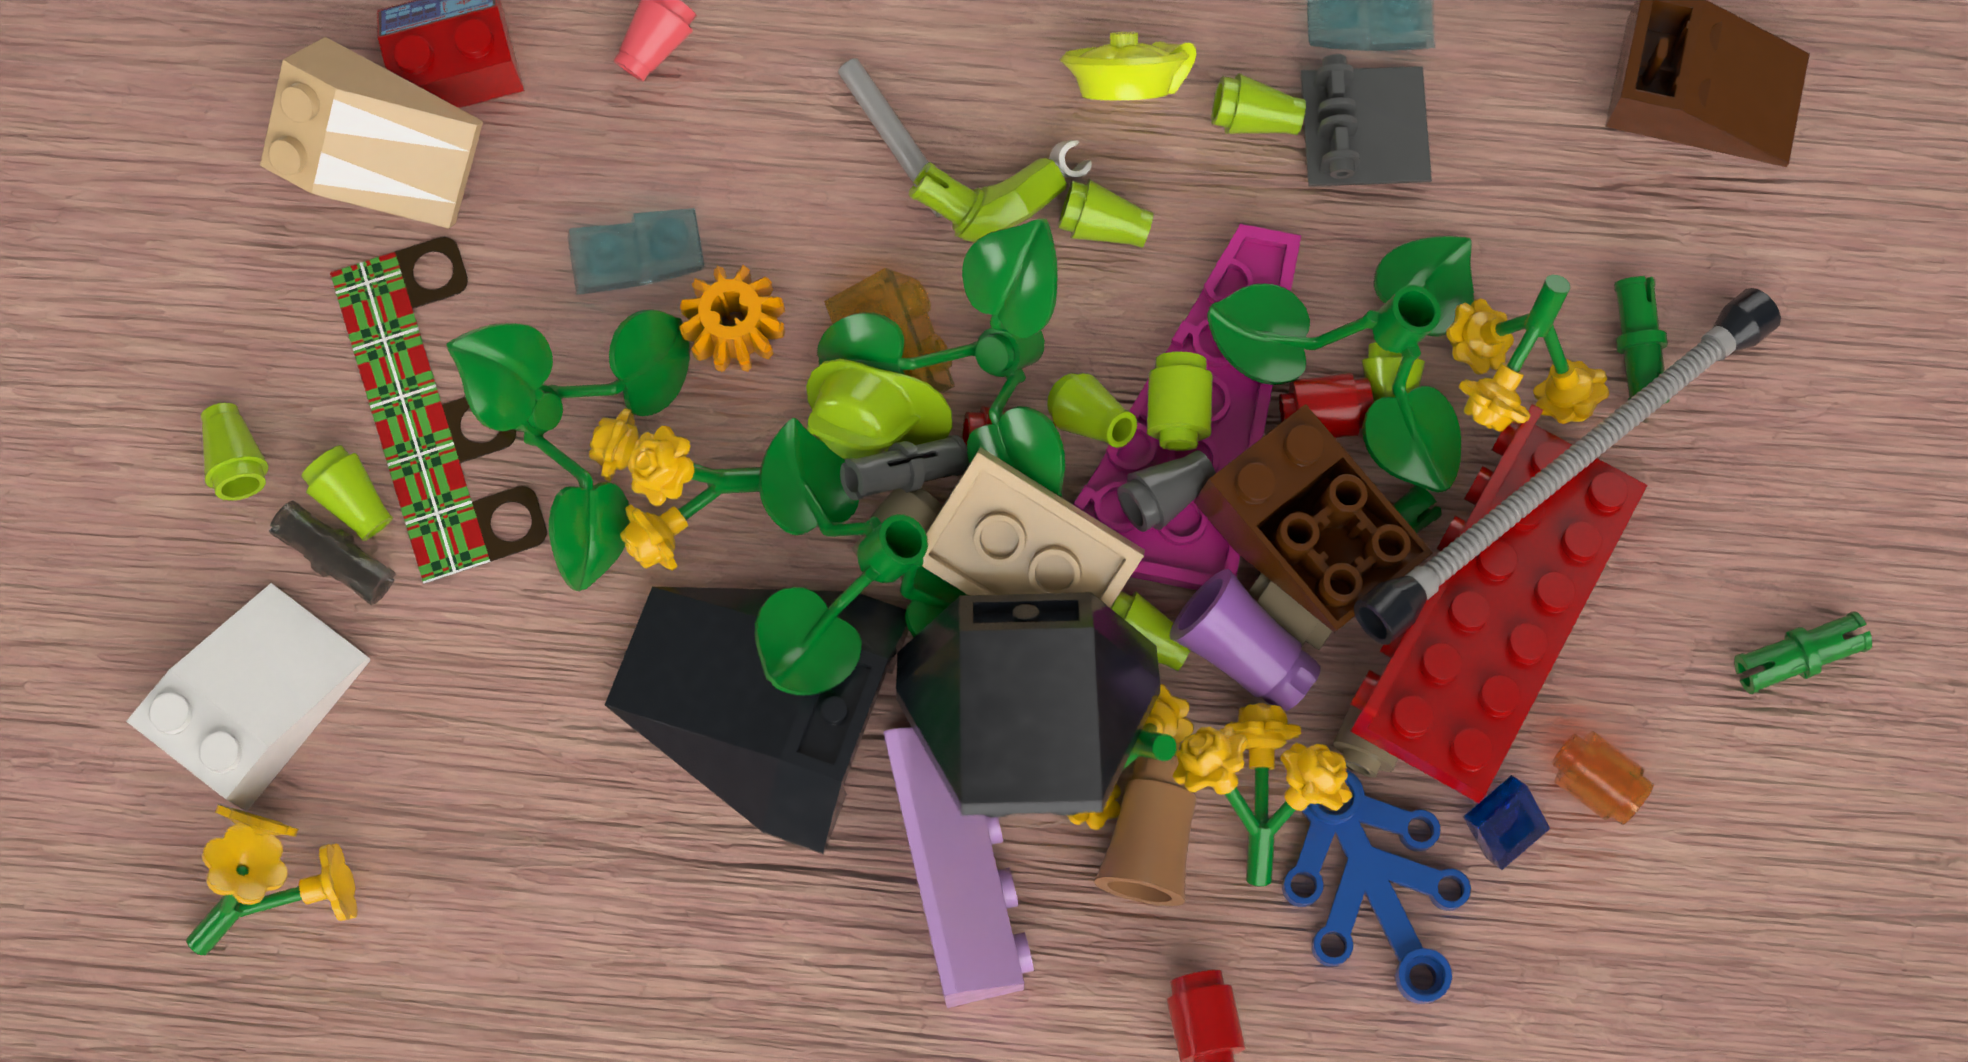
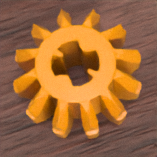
M717 265L713 274L715 283L709 285L704 280L695 278L692 288L697 298L682 299L680 310L682 315L688 318V320L680 325V331L684 340L695 341L692 352L698 361L705 360L713 355L716 370L723 373L728 368L731 359L737 358L740 368L748 372L752 368L750 354L755 352L762 358L770 359L773 355V349L768 339L784 337V323L777 319L785 312L783 299L771 296L773 286L771 280L766 276L751 283L750 269L742 265L737 270L734 279H728L724 268ZM742 312L744 318L742 322L735 318V326H723L721 319L723 316L731 320L729 313Z

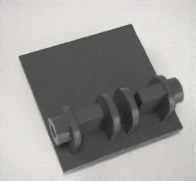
M1333 54L1322 59V67L1318 70L1301 71L1302 99L1306 101L1304 132L1308 187L1429 183L1432 181L1423 66L1354 69L1351 65L1347 64L1346 56Z

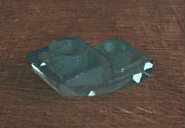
M1307 0L1308 39L1310 46L1359 51L1436 48L1434 0Z
M695 208L633 213L631 223L569 228L567 239L576 295L647 285L691 274L704 268Z

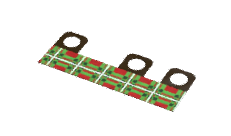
M439 237L330 272L423 584L542 544L547 535V528L537 496L529 487L518 486L473 502L471 501L460 463L508 448L515 441L516 430L499 431L495 438L486 443L471 442L463 435L461 420L465 412L470 409L466 397L445 404L441 403L413 312L414 308L460 294L465 290L468 284V277L457 243L449 237ZM430 252L442 253L452 262L453 274L445 286L431 290L421 287L416 282L413 275L414 265L424 254ZM508 502H516L525 506L530 512L532 519L528 533L517 541L501 540L494 534L491 528V518L494 511L502 504Z

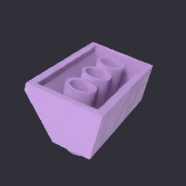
M896 728L883 731L947 1008L1024 990L1022 973L1034 971L1025 932L1012 934L1007 909L1019 905L1010 867L997 870L992 850L993 844L1003 842L999 819L985 815H961L913 728Z

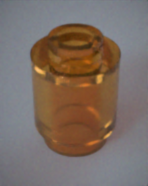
M1591 731L1583 739L1575 733L1571 735L1559 749L1551 763L1559 770L1554 779L1555 784L1602 819L1608 820L1612 817L1622 825L1626 824L1637 813L1654 787V783L1643 776L1645 768L1595 731Z

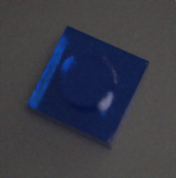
M1512 775L1463 816L1486 859L1501 870L1550 830L1528 786Z

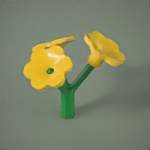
M217 804L215 813L230 819L235 825L228 828L223 838H215L207 842L202 852V860L209 868L206 877L208 887L214 893L224 896L187 937V945L192 951L199 955H207L240 917L303 900L308 905L329 899L333 912L339 921L357 917L358 910L354 898L356 890L354 878L350 868L345 863L343 851L337 843L323 845L319 848L321 874L300 879L299 886L265 896L266 891L281 888L288 874L286 865L280 860L283 853V845L275 836L287 835L296 837L299 829L284 825V823Z

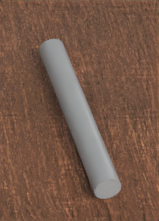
M857 58L847 61L839 68L838 74L911 181L914 182L918 173L928 163L927 159ZM931 209L936 217L942 216L941 214Z

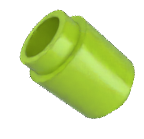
M1191 352L1160 354L1156 357L1155 369L1149 372L1147 434L1155 439H1159V445L1164 449L1175 451L1192 450L1198 447L1199 440L1206 439L1211 435L1213 375L1210 371L1206 370L1207 360L1200 354Z

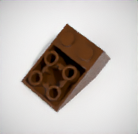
M1636 0L1627 18L1605 127L1787 168L1790 162L1810 53L1708 0Z
M1306 404L1209 478L1194 501L1202 513L1240 556L1334 633L1355 617L1354 604L1379 583L1405 576L1433 553Z

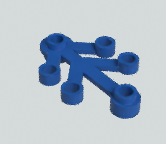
M1346 769L1348 777L1345 783L1352 793V798L1347 803H1343L1341 809L1330 811L1324 808L1322 804L1310 803L1302 811L1310 825L1296 867L1292 868L1283 880V895L1289 903L1297 907H1307L1318 900L1324 887L1322 876L1319 873L1335 834L1347 857V861L1326 925L1316 933L1312 940L1311 948L1315 959L1322 965L1335 967L1344 963L1351 956L1354 946L1351 933L1365 893L1399 961L1395 972L1398 990L1407 1000L1413 1003H1432L1441 998L1451 985L1452 970L1450 964L1438 951L1422 947L1390 882L1428 895L1431 902L1437 908L1452 911L1461 907L1469 899L1471 894L1469 879L1464 873L1456 869L1440 871L1372 847L1360 823L1398 834L1401 843L1407 849L1415 852L1428 850L1437 842L1441 832L1440 823L1436 816L1429 811L1414 810L1409 812L1365 796L1360 780L1355 774ZM1412 820L1426 822L1431 831L1429 840L1418 842L1412 839L1408 833L1409 822ZM1297 875H1306L1311 878L1315 886L1313 895L1306 898L1297 896L1291 888L1292 878ZM1450 878L1459 884L1461 895L1458 900L1447 901L1442 898L1438 891L1440 880ZM1335 934L1342 939L1344 952L1340 957L1333 958L1324 954L1321 949V939L1324 935ZM1414 966H1424L1432 973L1433 982L1429 989L1420 990L1411 983L1410 972Z

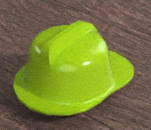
M836 359L825 361L811 372L806 385L807 400L812 409L808 418L807 430L811 434L816 435L834 453L845 460L875 455L883 451L887 452L891 445L902 441H909L914 445L944 439L949 436L953 427L952 410L943 395L927 382L908 375L869 367L859 362Z

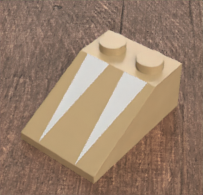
M324 37L282 61L260 166L314 195L451 228L457 221L483 121L333 40Z

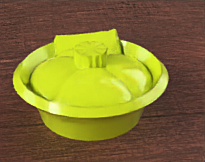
M1137 32L1110 33V44L1071 50L1066 52L1059 60L1076 77L1083 98L1094 100H1141L1174 94L1192 69L1196 58V48L1190 42L1169 44L1159 41L1152 45L1138 43Z

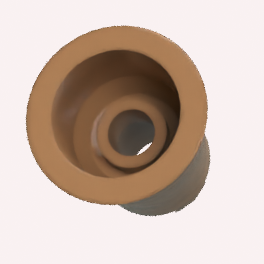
M1176 755L1168 761H1159L1141 756L1136 759L1132 780L1126 783L1120 813L1109 848L1094 880L1095 885L1100 889L1121 898L1151 905L1179 906L1185 903L1186 860L1197 798L1193 794L1194 792H1189L1184 784H1178L1173 779V773L1178 765Z

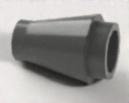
M1196 450L1185 457L1129 473L1127 483L1119 486L1117 489L1118 499L1125 515L1139 531L1145 532L1152 527L1161 530L1199 495L1208 479L1215 475L1216 472L1208 457L1203 452Z

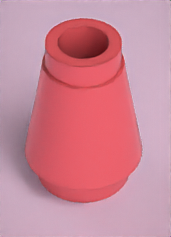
M640 0L619 48V53L613 61L627 73L644 82L649 73H652L693 32L690 24L696 17V13L681 0Z

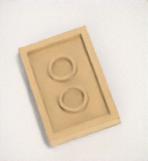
M980 447L926 532L928 549L923 557L924 563L922 567L969 596L1091 592L1108 607H1111L1144 557L1145 549Z

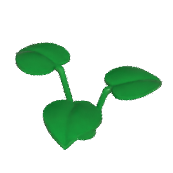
M1040 218L1025 224L988 233L979 238L966 253L963 262L962 278L967 298L975 309L992 315L990 320L991 328L984 331L978 341L917 357L902 358L904 335L901 328L888 317L872 312L855 313L844 317L824 332L817 348L819 365L825 361L844 359L905 375L903 370H914L964 357L976 356L977 363L984 371L996 377H1006L1007 380L989 409V417L992 424L976 428L969 435L967 441L969 464L981 447L1062 498L1065 452L1060 434L1054 423L1045 414L1026 406L1014 407L1003 414V409L1016 386L1026 379L1022 369L1036 363L1043 355L1045 341L1041 330L1049 323L1056 305L1058 282L1057 258L1047 219Z
M1457 236L1429 237L1408 242L1391 250L1382 258L1374 273L1375 292L1385 304L1378 311L1370 310L1363 317L1317 337H1306L1310 329V317L1304 304L1293 292L1274 284L1263 283L1243 287L1209 307L1207 313L1212 337L1223 356L1241 374L1254 381L1270 385L1286 384L1297 380L1306 368L1305 350H1317L1364 329H1372L1376 343L1386 351L1401 353L1402 360L1392 385L1395 397H1383L1376 400L1365 414L1362 431L1368 453L1380 468L1402 481L1433 492L1447 491L1453 485L1461 462V431L1454 408L1439 390L1431 386H1420L1407 394L1406 382L1414 361L1421 355L1418 343L1427 335H1446V330L1455 320L1457 305L1463 303L1471 305L1474 301L1471 274L1472 243L1470 238Z
M641 310L628 316L620 323L614 332L609 349L610 368L618 379L607 384L577 386L543 385L552 370L553 354L544 335L529 325L518 323L487 325L464 333L446 344L459 371L466 400L476 419L482 425L492 430L507 431L513 429L524 432L525 444L539 448L577 479L579 487L568 486L556 494L549 515V538L555 562L566 584L577 592L590 587L616 562L623 552L625 542L622 541L620 533L629 524L625 509L629 502L621 488L613 483L600 482L593 486L591 474L545 439L544 433L554 429L561 421L563 415L562 398L617 395L623 391L626 407L631 409V413L637 416H651L659 413L675 400L682 389L688 372L690 346L689 341L683 339L680 331V325L683 323L681 318L662 311Z
M797 418L790 419L778 431L766 449L759 473V494L767 514L781 529L792 535L806 534L817 525L821 533L826 537L866 535L860 542L857 551L858 565L862 574L829 608H827L819 595L809 589L801 587L785 588L774 593L762 605L755 621L756 646L767 680L775 688L789 694L813 695L837 686L856 667L862 646L860 635L852 625L837 616L872 581L890 583L903 575L900 593L903 597L911 600L906 609L905 620L913 637L922 631L959 596L969 595L922 567L924 563L923 557L928 549V538L921 524L914 518L903 514H895L885 519L882 523L878 517H872L864 523L843 524L854 515L859 504V500H852L847 496L841 483L840 470L842 463H846L845 459L834 453L823 441L811 434Z

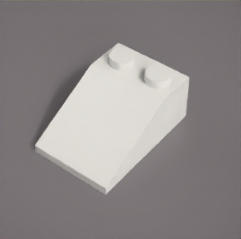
M270 583L170 668L126 722L223 798L247 812L371 659Z

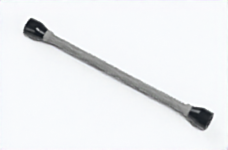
M1745 289L1721 310L1713 328L1701 338V343H1698L1685 356H1682L1630 400L1621 405L1619 409L1610 414L1608 418L1600 422L1597 427L1589 431L1586 436H1583L1563 454L1559 455L1557 459H1554L1552 463H1549L1546 468H1543L1535 477H1532L1521 486L1518 491H1515L1506 500L1502 501L1500 505H1497L1483 519H1480L1465 533L1461 534L1459 538H1456L1442 552H1439L1436 557H1433L1422 567L1416 566L1405 576L1379 583L1354 604V613L1363 630L1378 643L1383 645L1392 643L1416 622L1426 601L1439 591V585L1448 580L1463 565H1466L1475 556L1479 555L1481 551H1484L1487 546H1490L1498 537H1501L1504 532H1507L1528 513L1537 508L1545 499H1548L1556 490H1559L1567 481H1570L1581 472L1584 467H1587L1629 431L1638 426L1640 422L1649 417L1651 413L1660 408L1662 404L1670 400L1673 395H1676L1689 382L1697 378L1700 373L1708 369L1716 360H1724L1734 351L1756 346L1776 330L1781 323V315L1775 302L1759 289Z

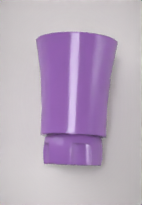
M1230 569L1218 572L1194 593L1178 614L1170 630L1171 640L1206 659L1233 678L1254 697H1262L1268 704L1281 706L1286 711L1296 706L1306 696L1311 686L1317 681L1321 671L1320 665L1316 660L1301 649V643L1279 625L1256 602Z

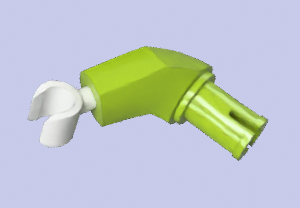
M1062 141L1052 148L1050 159H1037L1003 182L982 187L981 189L978 187L974 190L959 183L938 169L933 163L928 162L913 182L917 187L913 185L908 195L951 221L956 237L976 242L988 233L1014 227L1030 219L1066 189L1064 177H1081L1086 175L1091 169L1092 162L1091 160H1084L1073 170L1069 169L1065 163L1066 152L1070 148L1075 147L1079 141Z

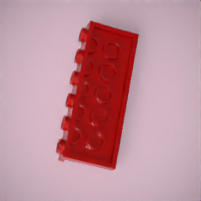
M1531 404L1528 409L1531 414L1528 421L1525 423L1513 421L1504 431H1501L1491 451L1502 456L1494 471L1484 466L1481 467L1464 500L1475 505L1466 521L1456 515L1454 516L1438 544L1437 550L1442 552L1456 538H1459L1461 534L1465 533L1480 519H1483L1486 514H1489L1497 505H1500L1502 501L1506 500L1515 491H1518L1521 486L1532 477H1535L1538 472H1541L1543 468H1546L1549 463H1552L1554 459H1557L1559 455L1572 446V444L1535 425L1543 409ZM1596 458L1570 481L1561 486L1559 490H1556L1553 495H1550L1548 499L1539 504L1537 508L1533 509L1507 532H1504L1490 546H1487L1484 551H1481L1479 555L1475 556L1466 565H1463L1448 580L1440 584L1439 591L1426 601L1416 622L1392 643L1382 645L1379 652L1390 657V660L1381 676L1369 669L1350 704L1361 710L1350 732L1475 802L1480 803L1489 790L1648 485Z

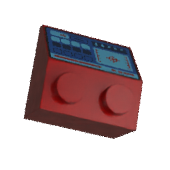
M414 0L377 10L378 42L385 69L458 108L525 91L501 0Z

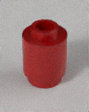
M1351 373L1292 381L1289 384V393L1279 394L1281 423L1306 404L1334 438L1358 436L1363 426L1365 414L1374 403L1370 381L1368 378L1354 379Z
M1199 971L1172 979L1170 985L1173 995L1167 998L1180 1062H1235L1234 1054L1240 1053L1246 1048L1232 985L1224 983L1222 971Z

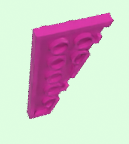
M1240 224L1205 282L1201 294L1186 319L1180 324L1171 340L1170 346L1165 352H1191L1206 358V370L1210 371L1213 375L1211 435L1206 439L1199 440L1198 447L1192 450L1175 451L1160 447L1159 439H1155L1147 434V380L1129 410L1137 419L1135 435L1123 447L1115 448L1108 445L1106 453L1091 479L1083 487L1073 504L1145 549L1144 557L1131 575L1132 578L1198 590L1212 576L1224 569H1230L1235 577L1237 576L1240 555L1229 545L1194 503L1195 499L1163 529L1157 530L1152 527L1145 532H1141L1133 526L1125 515L1118 499L1117 489L1119 486L1127 483L1129 473L1185 457L1196 450L1203 452L1208 457L1217 473L1263 437L1273 385L1260 383L1248 378L1227 361L1212 337L1207 313L1213 303L1219 302L1237 290L1253 284H1274L1291 291L1302 235Z

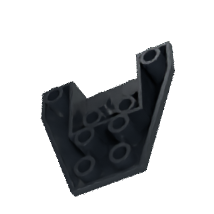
M652 586L605 706L762 833L824 855L847 795L844 784L886 673L893 674L897 663V652L902 649L909 629L905 620L906 609L860 593L837 616L852 625L860 635L862 646L856 667L845 680L830 690L813 695H795L775 688L767 680L755 640V621L759 610L774 593L781 589ZM811 590L821 597L827 608L844 592Z
M1091 592L959 596L897 652L896 700L962 816L985 815L999 818L1010 814L1042 813L1071 816L1081 812H1102L1160 694L1157 646Z

